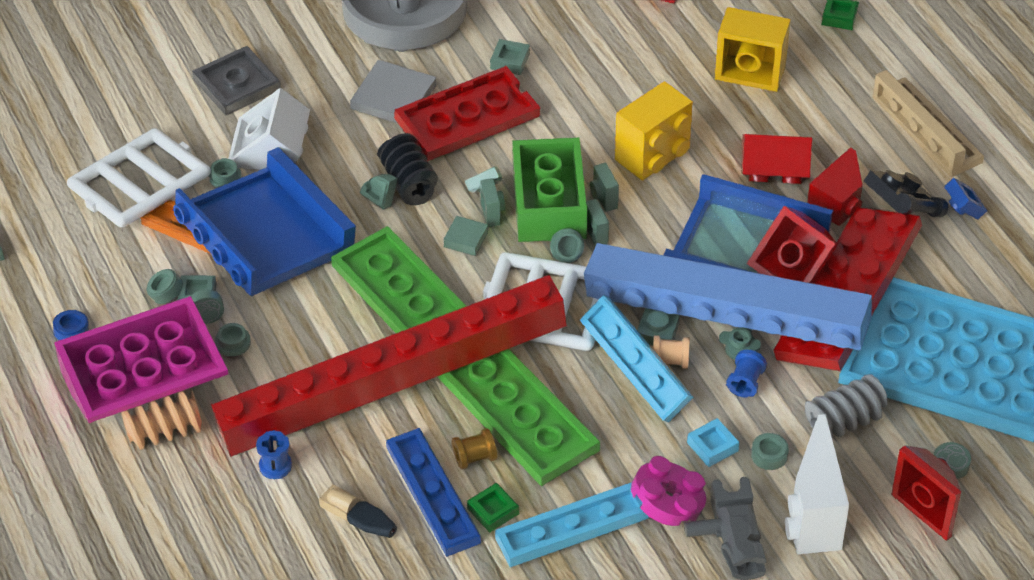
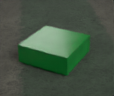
M827 0L821 25L853 30L859 2L852 0Z
M498 483L493 484L467 500V509L489 533L520 514L519 505Z

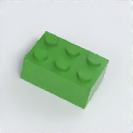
M580 137L512 140L518 242L550 241L558 230L565 228L573 229L583 239H587V205Z

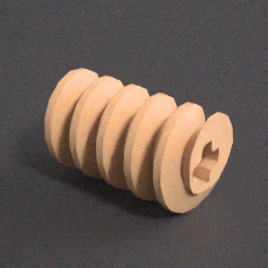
M192 389L190 391V398L183 391L176 393V402H173L168 395L162 398L161 407L154 400L148 402L147 411L140 405L134 407L133 415L128 410L121 412L129 443L131 445V442L134 441L140 450L145 449L146 437H149L155 446L159 445L160 433H163L168 441H172L173 432L176 428L183 437L187 436V429L190 424L197 433L201 432V417Z

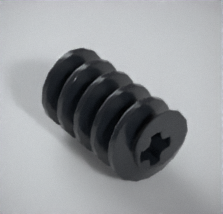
M403 133L385 141L379 147L377 156L380 158L386 172L398 178L396 190L399 192L400 197L408 205L426 203L434 193L438 176L433 170L432 165L427 161V157L422 152V148L417 143L416 138L412 134Z

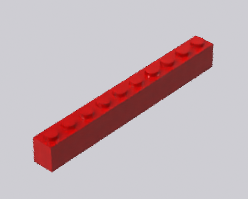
M547 275L211 404L229 455L232 457L255 448L257 439L267 431H280L286 436L566 327L564 300L551 276Z

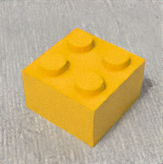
M727 7L718 31L715 80L777 92L786 67L791 19Z
M664 81L616 112L615 160L643 181L653 173L661 171L666 164L675 158L683 156L690 149L693 101Z

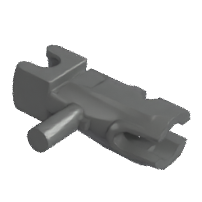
M741 477L740 489L736 492H728L723 488L720 480H714L711 484V505L715 519L684 522L686 537L716 534V537H722L721 551L733 577L740 580L761 578L766 573L764 563H767L763 546L760 544L761 534L753 508V493L750 481L747 477Z

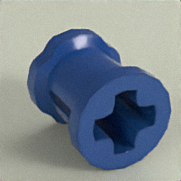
M742 350L736 355V368L734 373L728 376L726 386L736 396L743 398L753 397L758 391V377L765 372L767 361L756 351Z
M280 431L265 432L256 442L257 452L261 455L259 460L260 472L268 479H281L287 476L292 469L291 457L288 454L290 448L289 438ZM273 441H276V450H274ZM272 460L275 461L276 469H272Z

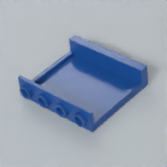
M279 147L267 152L266 168L190 199L180 188L176 189L173 211L177 221L180 224H184L193 233L197 243L203 244L212 254L214 261L218 265H222L231 275L234 283L237 286H241L250 296H254L331 261L333 255L355 243L356 225Z

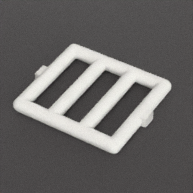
M153 128L71 176L67 180V185L85 200L87 208L93 213L99 211L117 226L126 227L176 196V189L180 188L182 191H185L211 174V168L194 156L190 146L182 141L178 144L159 129ZM156 143L192 171L177 179L140 151ZM129 159L165 187L150 196L113 167ZM102 175L136 201L137 204L122 212L86 183Z
M504 252L499 256L491 282L486 281L483 298L487 299L502 293L510 267L530 270L526 283L542 278L544 273L564 276L559 293L564 300L566 316L577 279L585 280L584 271L587 266ZM593 298L591 307L598 301V299ZM584 327L582 336L563 333V328L530 340L590 351L596 339Z

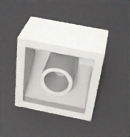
M279 88L239 117L228 159L233 160L237 164V168L261 170L267 167V152L279 147L295 163L303 152L302 143L304 135L308 130L307 122L310 109L285 90Z

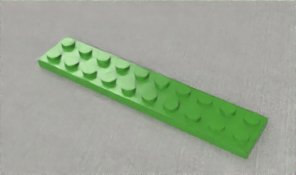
M388 226L331 257L332 267L395 333L466 307ZM509 349L437 376L479 422L490 430L498 442L541 487L600 451V441Z

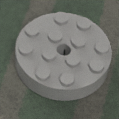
M342 0L344 20L350 30L363 39L364 42L404 52L408 49L427 47L449 38L464 21L467 13V0Z

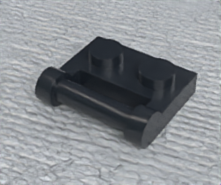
M870 170L864 179V182L898 213L924 212L931 217H943L947 214L948 202L941 197H932L921 187L922 181L911 173L898 174L891 170H886L885 172Z

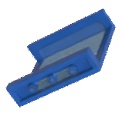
M702 174L698 201L674 250L666 248L664 256L758 273L746 263L783 206L802 211L829 233L833 210Z

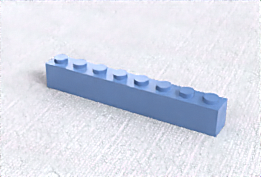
M596 244L584 271L587 297L599 300L605 295L613 302L627 304L632 307H642L662 311L667 314H678L703 321L708 320L734 327H744L764 331L769 334L799 338L804 341L835 345L840 348L861 351L872 319V295L606 244Z

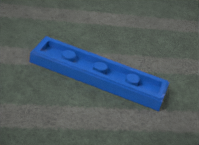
M417 428L386 440L388 452L445 556L448 557L481 544V536L421 429Z

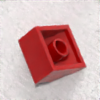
M742 134L741 174L748 175V181L768 182L769 176H782V183L802 184V177L810 178L812 137Z

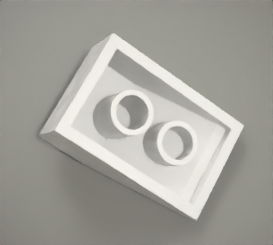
M826 414L818 415L796 476L794 494L788 495L790 517L785 518V530L787 539L794 540L797 555L842 550L849 502Z

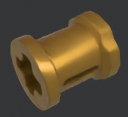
M488 428L482 429L481 434L464 439L454 437L451 440L453 453L461 470L467 469L470 463L487 458L490 461L497 460L496 445Z

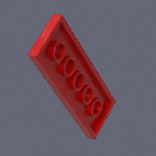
M857 207L837 240L838 246L812 284L872 295L873 315L922 227L920 216ZM784 335L780 337L773 349L776 360L836 371L842 370L853 350L815 341H804Z

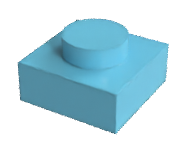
M718 418L690 432L687 436V444L708 467L739 451V441Z

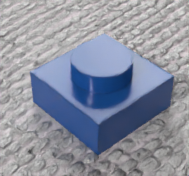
M953 178L944 186L951 196L949 200L950 205L960 215L967 213L978 220L988 211L974 190L961 181Z

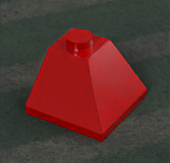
M783 206L746 264L760 274L812 284L838 246V243L824 227L805 213Z
M903 446L899 449L891 495L947 541L952 537L961 496V489L955 472L943 459L937 458L927 449Z

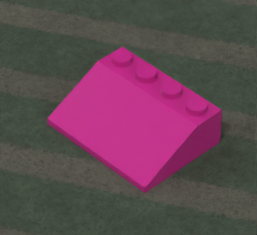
M191 296L54 342L61 373L72 397L88 423L228 375V369Z

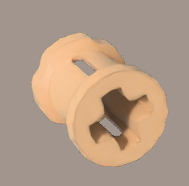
M654 335L653 350L666 365H681L682 369H688L690 337H684L683 340L661 339L659 335Z

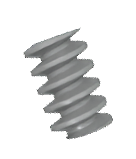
M867 374L861 380H853L849 385H842L836 390L828 391L824 396H816L812 401H806L805 413L812 428H814L818 415L826 414L833 439V433L837 437H842L845 434V428L851 432L855 431L858 423L861 426H867L870 423V417L875 421L882 418L881 407L885 408L887 406V395L879 380L873 375Z

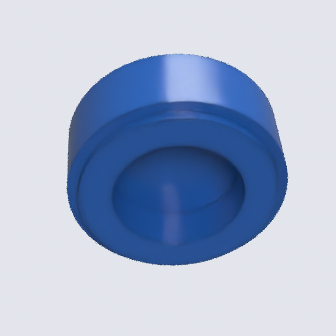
M67 310L59 313L53 320L54 336L58 340H62L89 331L87 316L77 310Z

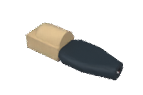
M334 484L319 498L320 507L348 521L349 524L364 532L391 538L397 530V525L381 509L366 501H360V498Z

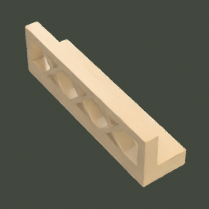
M887 70L876 74L873 99L950 177L983 163L984 155L906 77L896 80Z

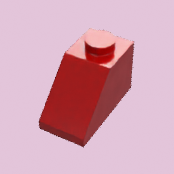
M850 147L809 183L807 203L833 210L831 222L838 226L851 217L857 207H862L863 203L861 200L863 183L856 150Z

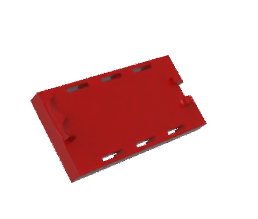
M504 66L395 109L394 119L405 133L412 134L416 138L417 143L422 148V152L427 157V161H430L540 116L541 108L527 91L523 93L519 91V80L507 66Z

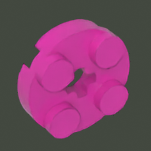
M654 456L649 463L642 465L631 484L633 498L637 494L638 498L642 501L641 510L650 518L665 525L679 526L682 521H696L706 504V493L703 489L705 486L704 478L699 473L688 471L680 465L669 462L668 459L662 456ZM666 491L672 493L673 496L668 495Z

